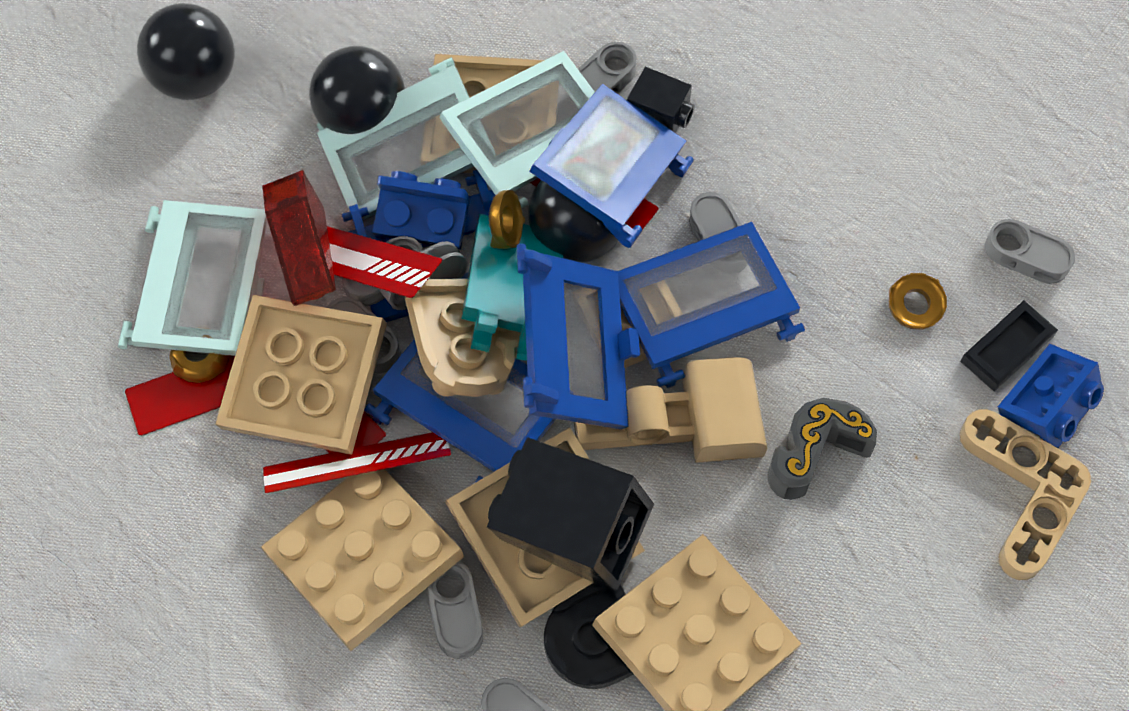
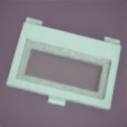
M562 51L442 111L439 118L496 195L503 190L516 191L538 179V177L529 172L532 165L546 150L554 136L561 128H565L595 91L567 54ZM606 114L566 163L597 146H600L603 152L602 158L605 162L609 161L612 163L616 161L620 154L627 151L625 144L617 146L612 140L620 135L623 130L616 119ZM525 197L519 199L521 208L529 204Z
M452 57L430 67L429 71L432 76L398 92L390 113L372 129L357 134H342L328 128L324 129L317 123L320 130L317 132L348 209L349 206L356 204L359 209L364 207L368 209L369 215L361 217L362 221L376 214L380 188L377 186L378 175L391 177L392 171H401L416 175L418 182L434 184L436 178L449 179L474 167L439 118L442 111L470 98ZM480 120L472 124L490 151L496 156Z
M164 200L161 214H158L159 208L151 206L145 231L148 233H153L154 229L157 231L134 330H131L132 322H123L118 348L127 349V345L235 356L252 296H263L265 278H259L257 271L269 217L268 211L265 209Z

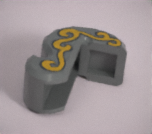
M820 398L806 402L794 414L786 441L788 450L784 446L779 445L774 451L767 474L770 488L777 496L783 499L792 500L805 496L826 441L840 449L864 458H870L877 439V429L870 417L860 408L846 401Z

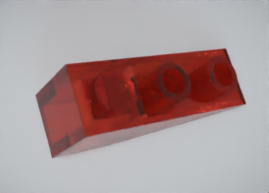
M304 170L262 185L266 218L293 306L310 300H317L325 294L336 291L325 209Z

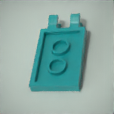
M479 214L461 319L475 322L470 348L489 353L493 333L495 334L496 328L499 327L520 332L516 359L527 361L523 274L518 273L517 247L509 249L492 248L490 246L492 234L489 226V216ZM523 224L522 237L519 244H525L528 250L563 258V255L542 244L536 238L529 225Z

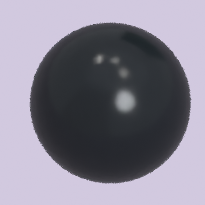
M179 3L158 10L144 24L137 43L138 62L146 79L158 91L176 99L195 100L214 93L228 79L234 64V43L228 28L216 14L195 4Z
M364 46L344 47L325 57L314 71L309 89L310 105L315 118L324 129L328 128L342 134L362 133L377 126L386 118L394 106L397 93L404 90L405 85L396 65L381 52ZM381 128V129H379V130H377V131H375V132H373V133H371V134H369V135H367V136H365V137H363V138H366V137H369V136H371V135H374V134H376L377 132H379L380 130H382L383 128Z
M568 164L561 168L568 175L598 194L596 198H605L612 192L611 183L608 181L611 176L597 167L587 164ZM540 180L530 198L528 220L532 232L542 244L563 255L564 259L581 263L602 257L617 244L618 240L601 220Z

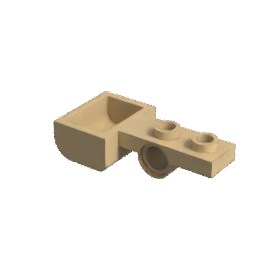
M741 357L691 361L686 364L684 370L685 378L682 379L684 392L663 393L662 388L651 385L631 388L626 391L629 427L620 430L574 422L575 436L584 450L692 441L695 463L764 457L768 448L752 362Z

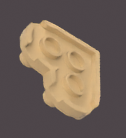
M428 279L413 298L405 297L420 363L426 375L432 380L433 389L442 396L461 395L478 397L501 393L504 390L517 355L520 332L499 327L496 328L495 334L493 333L489 353L470 348L475 322L461 319L468 279Z

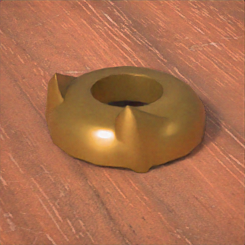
M513 190L500 191L491 202L489 226L492 234L490 244L492 248H516L520 243L525 217L523 216L518 196Z
M910 273L902 276L890 286L889 309L900 325L909 329L923 330L934 326L943 318L947 308V296L938 279L924 273ZM910 292L922 294L928 303L927 311L920 315L909 312L904 305L905 295Z
M195 328V329H202V330H211V329H208V328ZM205 335V336L202 337V338H211V337ZM171 350L169 355L173 373L179 378L195 383L212 380L224 372L229 355L209 353L203 360L195 362L185 357L186 351Z

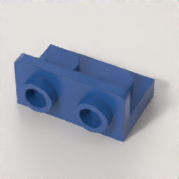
M392 171L391 177L378 175L377 186L380 188V194L372 230L375 236L392 239L398 236H408L416 239L419 243L428 245L449 241L454 243L458 250H461L470 204V197L465 189H461V183L443 178H436L434 184L418 182L416 175L401 171Z
M1049 344L997 406L999 415L1028 431L1040 435L1041 439L1059 448L1063 442H1067L1073 437L1080 420L1089 409L1096 408L1103 397L1104 386L1101 381L1098 362Z

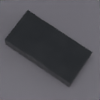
M1023 300L963 355L960 362L995 392L1055 336L1058 329Z

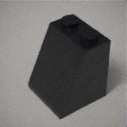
M527 437L522 450L516 451L510 461L508 469L509 479L502 494H498L490 505L487 528L504 542L606 589L617 592L653 509V501L633 475Z

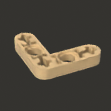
M988 409L976 410L966 418L961 427L960 441L963 447L971 454L1034 490L1032 497L999 553V564L1009 577L1017 580H1028L1035 577L1048 561L1089 490L1091 475L1082 462L998 413ZM982 425L990 429L984 441L975 436L977 430ZM1006 436L1010 441L1001 453L997 451V448ZM1016 447L1029 448L1036 456V465L1032 467L1019 465L1013 458L1012 450ZM1047 461H1049L1053 465L1043 478L1038 474L1044 468ZM1065 473L1073 477L1072 486L1068 490L1060 486L1061 477ZM1036 508L1051 510L1057 518L1056 528L1044 529L1039 527L1033 519V510ZM1030 537L1036 540L1037 543L1029 553V560L1023 566L1015 560L1018 556L1017 552Z

